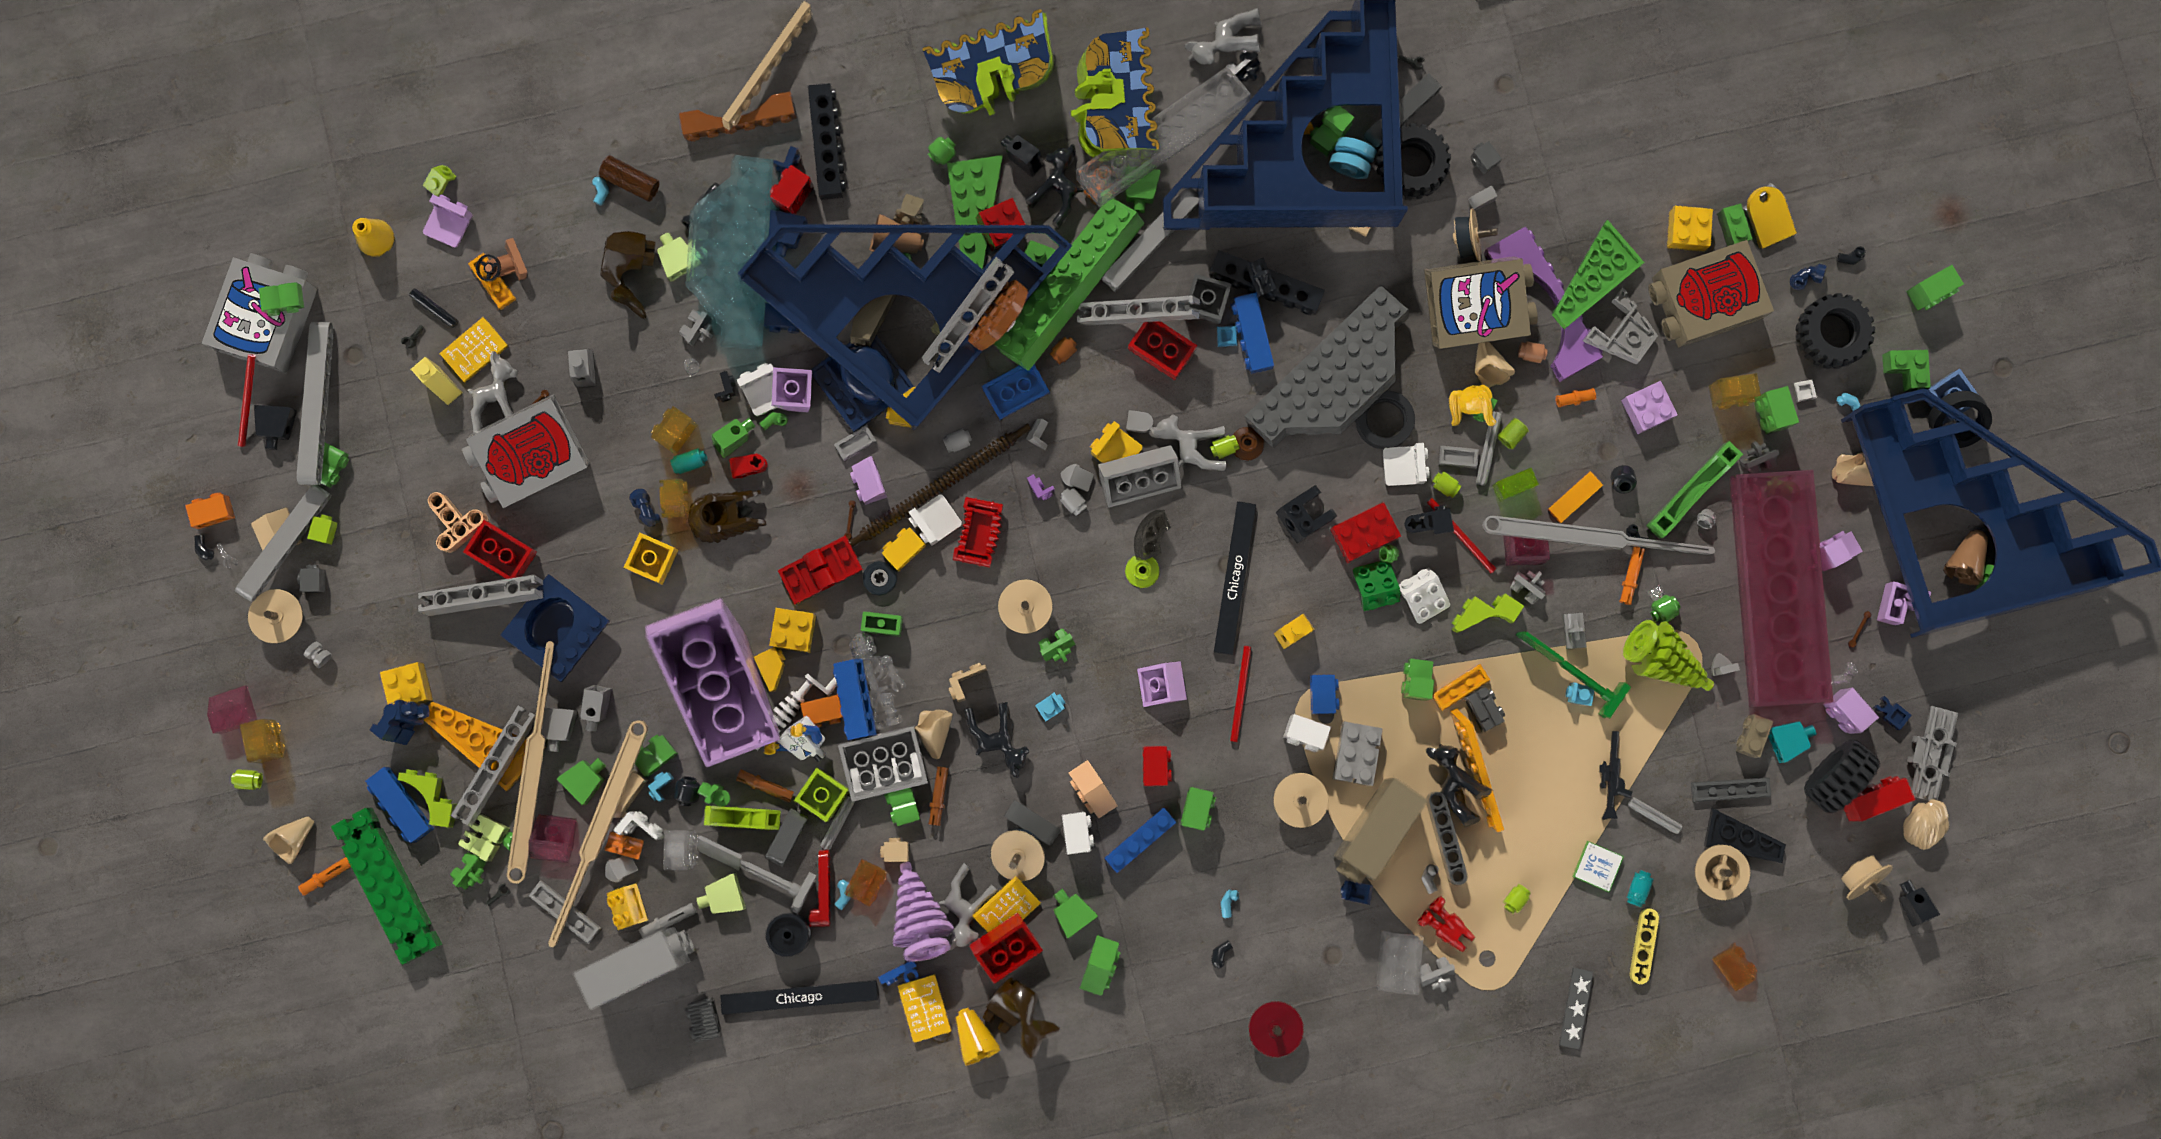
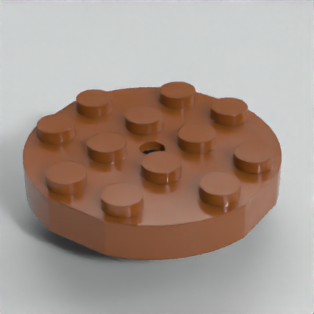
M1016 280L1007 281L969 332L968 342L978 350H984L999 340L1005 332H1008L1014 326L1016 318L1024 306L1028 295L1027 288Z

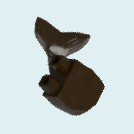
M632 231L615 232L606 238L600 276L615 287L611 292V299L628 306L635 314L645 319L647 314L643 305L624 284L622 275L630 269H642V265L653 267L656 242L646 240V234Z
M1011 977L995 991L986 1006L987 1009L982 1018L990 1024L996 1015L1003 1019L997 1029L1004 1034L1021 1021L1022 1049L1029 1059H1033L1040 1048L1042 1040L1057 1033L1060 1027L1055 1023L1035 1020L1033 1018L1037 993L1020 981L1013 980L1014 978Z

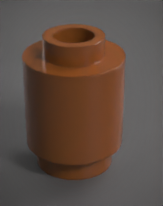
M1063 337L1052 348L1050 355L1059 365L1062 362L1065 363L1077 351L1075 348L1077 343L1071 337L1068 339Z

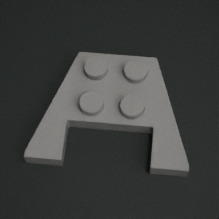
M1622 288L1611 302L1623 311L1626 316L1609 338L1594 326L1583 341L1637 364L1658 335L1645 316L1642 317L1637 311L1635 302H1631L1627 297V291Z

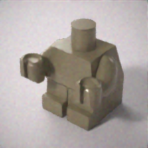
M906 193L901 209H896L893 220L897 221V223L901 221V225H908V223L922 225L921 214L924 199Z

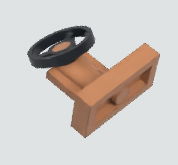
M513 238L505 242L507 255L495 257L487 254L479 258L476 264V272L480 279L494 281L499 277L516 272L519 280L526 279L527 270ZM486 257L494 258L491 260H487V263L482 261ZM480 264L484 266L485 273H487V279H485L480 273Z

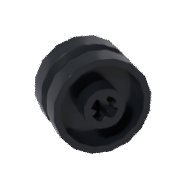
M781 914L775 917L766 929L768 947L775 954L782 957H791L802 952L811 940L810 925L799 914ZM787 931L791 933V937L789 939L788 936L785 935V932Z

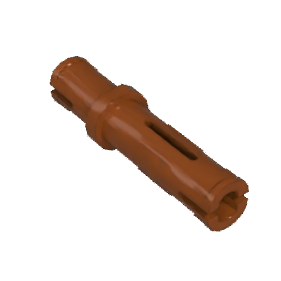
M937 766L932 803L929 805L931 807L929 825L941 826L942 810L945 809L943 803L949 770L946 767Z
M740 769L736 781L751 786V789L761 790L790 803L794 791L762 779L758 774L755 776Z

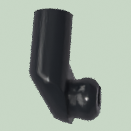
M1859 246L1850 254L1839 253L1837 262L1855 265L1865 257L1866 250L1864 247Z

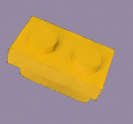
M1115 421L1112 424L1108 423L1102 430L1104 434L1100 440L1096 438L1090 446L1092 448L1091 455L1101 463L1139 454L1143 448L1140 443L1121 430L1120 425Z

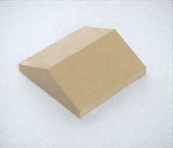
M288 508L265 514L251 523L262 550H264L290 515Z

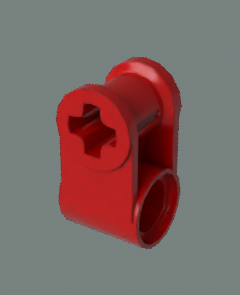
M760 454L738 456L729 459L732 479L762 473L768 467L767 460ZM757 460L761 461V463L758 464L759 467H756L754 465L757 463Z

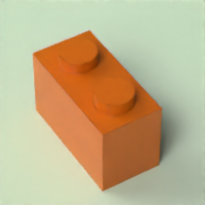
M222 493L211 494L210 498L204 500L203 498L194 499L191 501V504L185 505L192 528L201 529L235 518L230 497Z
M838 695L800 703L803 718L808 716L813 724L819 728L822 727V723L829 722L830 725L841 723L843 716L840 712L841 702Z

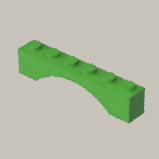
M1730 441L1723 444L1656 514L1646 527L1659 539L1665 537L1696 501L1735 464L1743 453Z

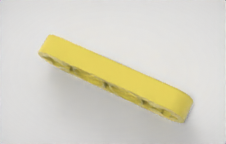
M1650 908L1643 909L1638 920L1630 968V978L1637 984H1645L1650 976L1659 922L1658 913ZM1651 912L1650 914L1654 916V919L1649 921V926H1653L1652 929L1642 928L1643 924L1647 925L1648 922L1645 919V915ZM1644 931H1648L1651 934V939L1648 942H1643L1641 939V934ZM1644 950L1647 952L1648 957L1645 961L1641 962L1638 959V953ZM1636 963L1646 965V968H1641L1644 978H1640L1639 981L1635 973H1639L1640 967L1636 966Z

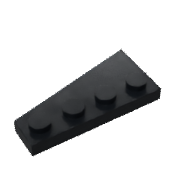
M1711 808L1704 846L1728 845L1736 848L1746 856L1777 863L1783 862L1785 843Z

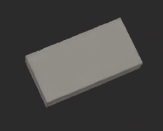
M866 425L834 445L843 461H846L877 441Z
M1440 446L1438 465L1477 469L1479 449Z

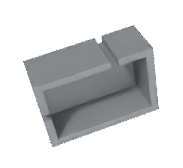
M1342 722L1333 773L1334 780L1352 782L1354 778L1353 783L1373 786L1379 749L1375 748L1380 746L1383 728Z

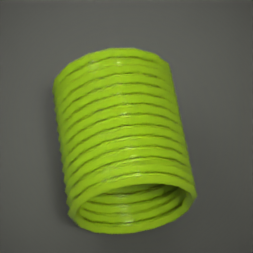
M1513 418L1503 431L1500 432L1498 439L1509 449H1514L1529 430L1524 423Z

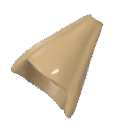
M1489 341L1478 344L1475 374L1478 376L1481 384L1490 388L1510 380V376L1515 374L1514 368L1507 363Z
M1863 452L1857 455L1842 454L1837 458V464L1832 470V478L1837 483L1874 486Z
M946 710L921 712L918 725L915 727L917 735L930 756L934 759L941 757L953 716L952 713Z
M304 817L271 831L263 840L281 859L288 864H292L314 821L310 817Z

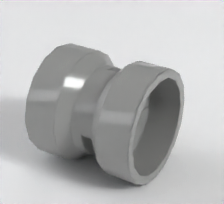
M318 641L312 643L304 652V656L307 659H311L317 668L324 666L332 656L328 650L322 648Z

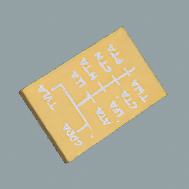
M482 317L439 354L462 381L466 383L490 363V355L493 351L499 355L509 346L489 322Z
M1015 876L973 914V917L987 932H990L1016 913H1019L1022 919H1024L1041 902Z
M935 974L898 985L914 1043L951 1032Z

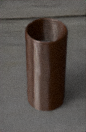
M611 155L603 160L599 168V177L647 202L653 200L660 186L659 180L629 166V164L627 165V163L625 164V162Z

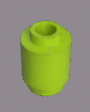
M1227 435L1212 442L1213 446L1210 447L1213 456H1218L1219 459L1236 453V450L1240 449L1234 435Z
M1444 471L1442 473L1438 472L1432 480L1434 483L1433 487L1447 497L1454 498L1461 488V485L1458 484L1459 481Z
M237 769L232 774L231 783L235 789L255 790L256 788H261L263 775L255 770Z
M1518 884L1512 888L1504 899V908L1512 914L1515 912L1520 913L1530 899L1531 892Z

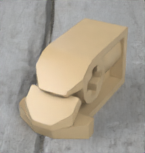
M634 769L631 772L613 818H624L626 816L627 809L648 782L647 778Z

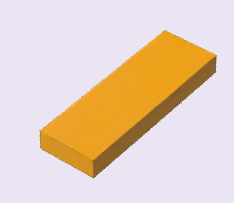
M482 253L468 264L498 308L502 310L517 299L501 277L494 281H484L479 278L476 272V264L479 258L485 255ZM486 257L482 261L487 263L489 259ZM480 264V273L485 279H487V273H485L484 266Z
M1590 471L1547 510L1559 523H1562L1598 491L1603 484Z
M1481 664L1433 693L1432 698L1440 710L1443 711L1489 682L1490 678Z

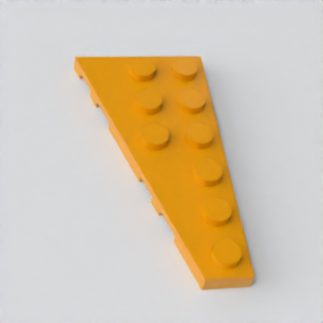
M1457 708L1451 710L1450 713L1454 726L1460 738V746L1463 752L1465 751L1467 757L1465 762L1468 769H1471L1476 781L1492 789L1473 723ZM1492 790L1489 796L1481 797V804L1487 812L1486 820L1489 827H1493L1496 832L1504 830Z

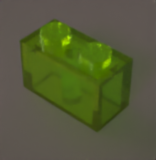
M1531 467L1499 480L1492 486L1499 502H1502L1537 487L1539 483Z

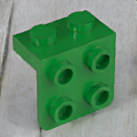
M1378 561L1353 569V575L1361 594L1363 611L1374 610L1378 607L1401 602L1400 587L1390 563Z

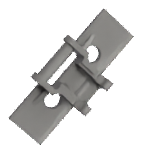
M1931 706L1924 737L1913 736L1912 742L1917 744L1914 755L1912 757L1908 756L1907 763L1917 764L1911 788L1916 798L1927 801L1932 799L1938 800L1943 776L1949 777L1950 775L1948 771L1953 749L1957 746V743L1952 741L1958 716L1957 712ZM1936 730H1940L1943 733L1942 739H1938V741L1934 738ZM1946 745L1941 768L1939 769L1938 763L1942 746ZM1927 768L1930 770V773L1933 774V778L1931 779L1927 778L1925 775V770Z

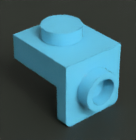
M664 772L659 773L653 778L655 781L648 786L650 789L648 793L654 801L663 802L665 800L659 790L674 780L671 773L668 772L665 774Z

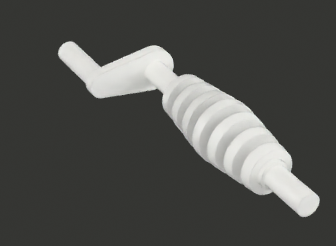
M807 673L805 676L807 680L796 692L792 691L790 693L793 696L792 698L789 696L785 698L788 703L785 704L783 701L779 703L783 709L781 710L778 707L773 709L778 714L777 716L774 715L777 727L779 725L782 728L787 726L783 722L784 719L789 723L792 721L788 714L790 713L795 717L797 713L793 708L800 709L801 706L798 702L804 703V695L813 684L830 696L837 686L835 677L824 687Z

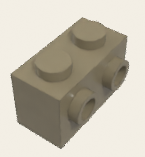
M1756 714L1748 715L1743 723V732L1736 743V752L1752 758H1760L1773 721Z

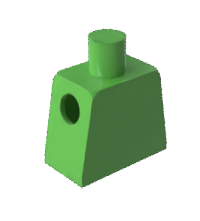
M1124 168L1126 201L1134 202L1133 210L1137 213L1145 212V203H1153L1160 178V170Z
M1030 240L1024 253L1042 267L1056 250Z
M747 418L742 423L738 419H734L712 434V444L725 459L748 441V432L755 428V425L750 418Z
M599 758L591 765L587 761L582 760L560 775L557 780L581 805H587L604 782V778L599 772L606 765Z
M1061 889L1053 895L1060 904L1054 909V912L1067 938L1098 917L1097 913L1076 893L1069 898L1065 891Z

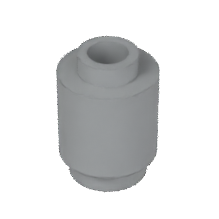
M963 428L946 435L947 437L943 439L949 453L952 451L955 453L970 446L969 442L972 441L969 431H964Z
M1067 488L1060 494L1062 497L1060 499L1061 503L1071 514L1074 513L1075 516H1078L1087 508L1086 501L1074 488L1071 490Z

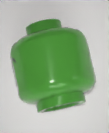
M938 137L928 147V155L937 165L940 163L945 165L955 156L956 151L953 147L956 145L949 137L946 139Z
M1663 595L1652 603V611L1650 613L1655 621L1670 622L1679 615L1681 606L1674 596Z

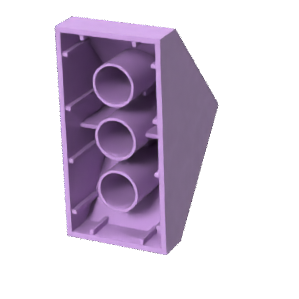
M722 599L646 626V637L706 767L780 740L778 727L748 638Z

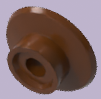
M1242 427L1234 432L1233 435L1240 448L1236 450V453H1233L1236 457L1249 461L1260 456L1264 449V439L1251 427ZM1249 440L1251 442V445L1246 446L1244 444V441Z

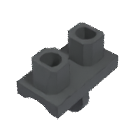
M1755 441L1751 443V449L1747 451L1748 456L1739 461L1741 466L1746 467L1750 475L1755 476L1761 473L1759 464L1764 462L1766 468L1777 466L1776 456L1780 454L1778 449L1774 450L1772 447H1767L1765 443L1759 445Z

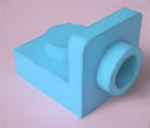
M1575 682L1567 686V702L1592 706L1594 690L1587 685Z
M1052 693L1035 706L1046 722L1065 709L1063 705L1066 702L1060 694L1056 696L1055 693Z

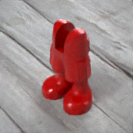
M1439 896L1428 908L1445 921L1444 924L1440 923L1428 910L1422 913L1417 923L1421 927L1426 925L1436 929L1435 935L1443 940V942L1449 943L1457 950L1464 952L1467 948L1458 938L1463 935L1473 942L1475 936L1464 925L1465 923L1455 913L1449 914L1445 910V899Z

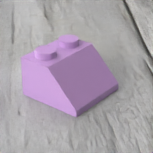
M773 367L771 406L787 411L808 412L811 402L812 370Z
M872 456L852 466L853 472H850L853 483L858 484L859 490H856L859 501L863 500L865 505L887 498Z
M1181 661L1137 669L1143 707L1187 700Z

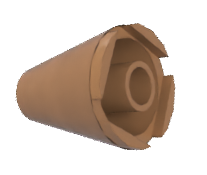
M880 214L875 225H901ZM874 233L873 239H871L870 251L874 252L889 233ZM903 233L893 246L901 253H917L918 250H922L924 240L921 239V235L918 233Z
M1981 530L1970 531L1944 566L1943 571L1949 578L1953 579V576L1959 578L1958 582L1967 585H1979L1982 582L1988 544L1986 534Z

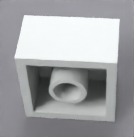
M1293 714L1290 716L1283 738H1286V742L1295 746L1303 744L1306 745L1304 749L1318 752V750L1324 749L1331 727Z
M1086 812L1062 815L1067 854L1091 851L1090 847H1094L1093 835H1088V827H1091L1090 815L1086 816Z

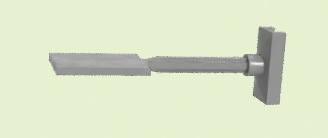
M701 835L698 838L697 851L738 871L742 867L745 871L789 891L790 894L795 896L790 912L798 915L815 883L816 875L809 872L800 886L749 862L742 861V855Z

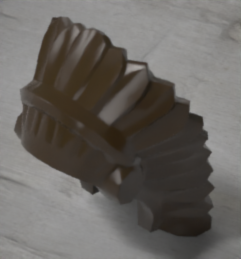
M761 490L736 491L724 494L708 493L707 495L700 496V498L697 497L694 503H691L688 513V524L691 527V531L702 542L719 543L721 540H727L729 537L743 535L744 531L750 532L751 530L758 529L759 526H766L767 523L763 519L749 517L739 519L737 502L762 494Z

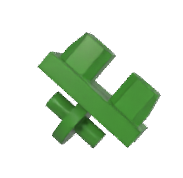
M1062 628L1055 632L1054 635L1057 641L1051 644L1048 638L1039 641L1040 652L1046 662L1052 658L1054 661L1062 658L1065 663L1068 661L1065 656L1071 653L1069 648L1076 645L1070 633L1067 634Z
M703 782L697 792L706 797L704 801L708 804L724 807L730 802V794L723 790L724 787L719 784L711 785Z
M467 852L462 858V861L466 864L463 870L456 867L450 873L454 879L453 884L465 890L469 885L472 887L475 882L482 884L484 881L480 877L484 872L482 868L488 862L477 855Z

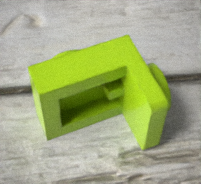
M447 166L433 167L423 186L439 197V195L443 194L449 181L455 180L456 175Z

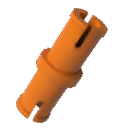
M1594 388L1583 391L1574 390L1572 393L1556 396L1558 407L1572 404L1576 406L1580 405L1581 402L1596 400Z

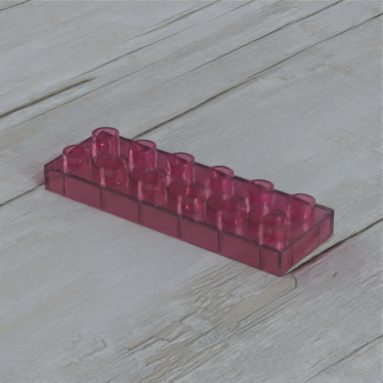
M1813 470L1731 476L1730 487L1749 707L1833 702Z

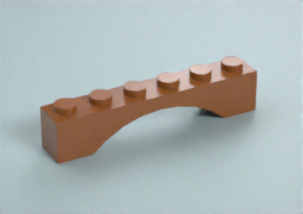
M790 91L771 95L760 107L748 114L741 115L736 126L733 125L730 130L723 127V117L708 115L699 110L679 113L683 136L689 141H697L700 137L705 136L713 138L725 132L726 134H733L741 129L753 130L756 126L761 125L769 127L776 122L789 123L792 119H797Z

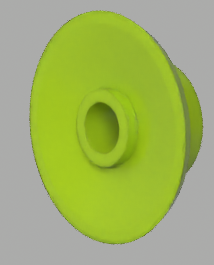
M1147 554L1133 556L1127 562L1125 568L1128 581L1138 588H1147L1157 581L1160 572L1157 561ZM1144 567L1146 572L1141 574L1139 568Z

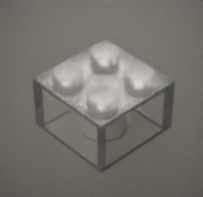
M665 830L664 870L694 869V865H697V854H694V846H697L698 836L695 834V830Z

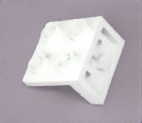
M641 811L628 812L614 829L619 835H627L628 833L631 834L639 825L656 840L665 837L662 834L663 829L655 823L650 824L647 821L648 817Z

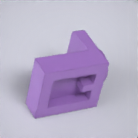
M1033 474L1027 478L1038 500L1043 499L1044 501L1053 496L1055 491L1053 486L1042 490L1044 485L1039 477L1035 478Z

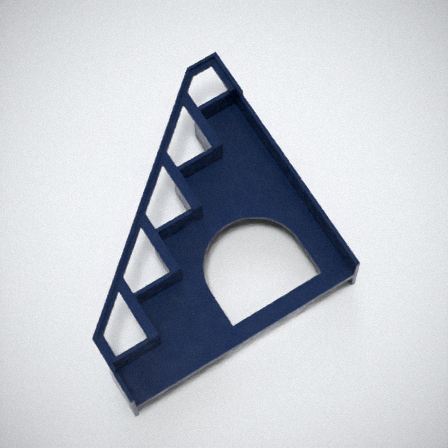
M1355 0L1351 11H1329L1163 198V230L1398 227L1408 210V206H1403L1396 0ZM1330 21H1351L1352 32L1321 31ZM1320 33V36H1319V39H1318V41H1317L1316 47H1315V48H1307V47L1309 46V44H1310V43L1317 37V35ZM1296 59H1313L1314 76L1282 75ZM1282 76L1277 91H1269ZM1258 102H1275L1276 120L1243 119ZM1381 105L1384 192L1336 191L1324 186L1311 175L1303 160L1301 147L1304 131L1315 116L1335 106ZM1242 121L1239 134L1230 135ZM1220 145H1237V165L1203 164ZM1203 165L1200 178H1192ZM1181 189H1198L1199 219H1171V201Z
M779 224L737 274L741 283L747 284L912 426L911 429L915 431L983 350H978L970 344L967 335L941 372L938 373L932 367L910 395L905 398L836 338L864 305L885 295H903L917 300L931 312L941 332L996 257L1001 260L1004 266L1007 264L1014 271L1008 282L1016 280L1027 288V300L1072 245L1049 225ZM785 233H827L796 269L772 249ZM840 233H889L859 269L831 246ZM903 233H952L922 269H919L893 246ZM965 233H1014L983 270L955 246ZM1027 233L1046 234L1059 246L1042 267L1017 247V244ZM1004 266L1002 268L998 267L994 273L996 277H1000L1006 270ZM990 280L986 283V287L991 288L995 285V281ZM967 311L963 314V318L968 319L972 316V312ZM944 342L941 344L940 348L947 349L950 346V344ZM939 354V356H938V358H937L936 363L938 362V360H939L940 357H941L940 354Z
M1927 389L1900 394L1889 399L1862 405L1841 419L1842 423L1849 421L1854 423L1920 627V631L1910 634L1911 638L2098 591L2128 579L2161 571V559L2155 541ZM1925 400L1958 423L1913 434L1904 405ZM1970 430L2011 458L1966 468L1955 434ZM2023 465L2063 493L2019 503L2008 469ZM2076 500L2116 528L2072 539L2060 504ZM1939 505L1962 507L1979 517L1989 529L1996 551L1994 568L1988 580L1977 590L1932 603L1903 514ZM2129 535L2143 544L2150 564L2123 570L2113 539Z

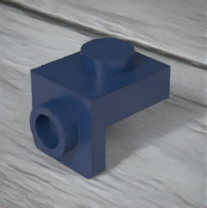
M790 146L784 163L773 160L772 164L777 172L782 174L784 169H788L790 165L794 167L799 165L801 155L798 148Z
M1345 880L1341 887L1342 899L1370 905L1373 885L1358 884L1357 882Z

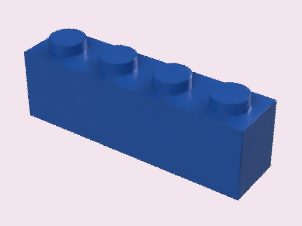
M1257 293L1235 297L1233 304H1231V310L1233 315L1237 316L1238 322H1235L1237 333H1241L1240 347L1246 353L1247 358L1244 359L1246 370L1250 369V373L1254 374L1273 369L1274 362Z
M852 659L834 663L833 675L837 681V695L841 702L840 712L844 718V732L847 739L852 740L877 735L863 659Z
M383 767L365 781L368 784V791L373 796L376 795L379 800V806L382 810H387L391 816L389 818L394 826L400 828L402 831L401 836L406 842L416 843L435 829L432 825H429L427 817L390 767Z
M1162 808L1104 857V859L1118 873L1171 828L1176 821L1165 808Z

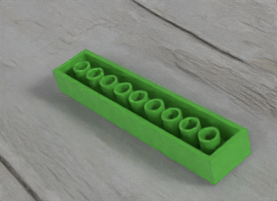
M1109 196L1072 243L1069 251L1024 304L1014 326L994 343L996 348L1004 356L1029 371L1144 225L1139 214Z

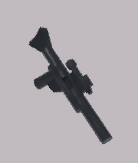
M1612 731L1609 765H1607L1606 761L1599 765V772L1602 773L1600 788H1606L1605 781H1608L1607 807L1601 818L1602 820L1618 818L1614 809L1615 795L1631 798L1633 791L1625 789V781L1619 777L1621 761L1618 758L1619 731Z

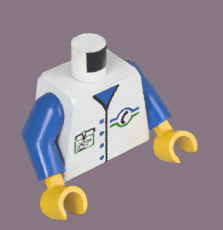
M805 716L787 728L777 743L773 742L765 745L764 753L772 755L775 754L776 750L788 751L800 760H804L811 755L819 762L826 755L820 748L825 737L821 734L819 727L815 726L808 716Z

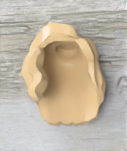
M1932 799L1926 804L1918 803L1915 805L1904 821L1903 828L1906 841L1915 847L1925 850L1930 849L1945 836V833L1949 830L1948 813L1945 804Z

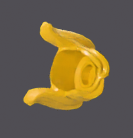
M1472 385L1464 390L1451 392L1449 407L1452 415V426L1459 425L1462 420V413L1468 415L1483 413L1487 425L1494 426L1496 424V420L1492 415V392L1487 386Z

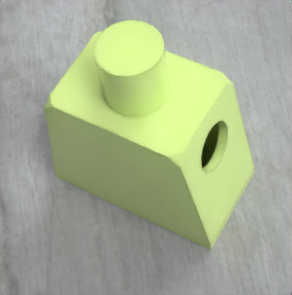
M670 233L660 236L664 246L657 251L666 276L671 282L701 265L699 258L681 237L673 240Z
M736 873L706 886L705 891L707 895L697 898L699 909L710 906L712 914L746 909Z

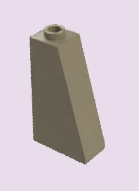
M897 295L878 297L868 302L859 310L853 319L850 335L851 344L855 346H871Z

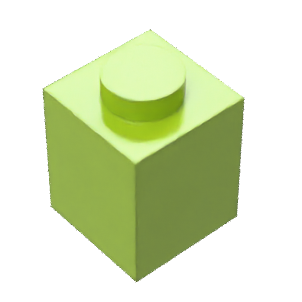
M322 514L320 518L313 516L307 539L332 545L338 523L332 521L330 516Z

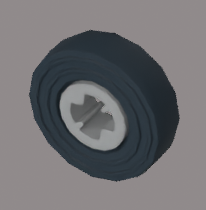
M877 561L866 567L862 579L864 586L869 592L881 596L888 594L894 589L897 575L890 564ZM879 573H882L885 580L884 582L880 581L881 583L879 584L875 576L877 574L879 576Z

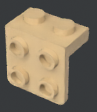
M981 663L970 666V671L963 673L960 670L951 674L952 678L949 681L952 687L949 688L953 700L957 699L958 702L966 700L959 682L987 671L986 665L981 666Z

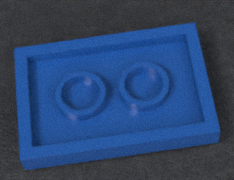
M1019 365L981 386L999 420L1050 393L1035 365L1029 371Z

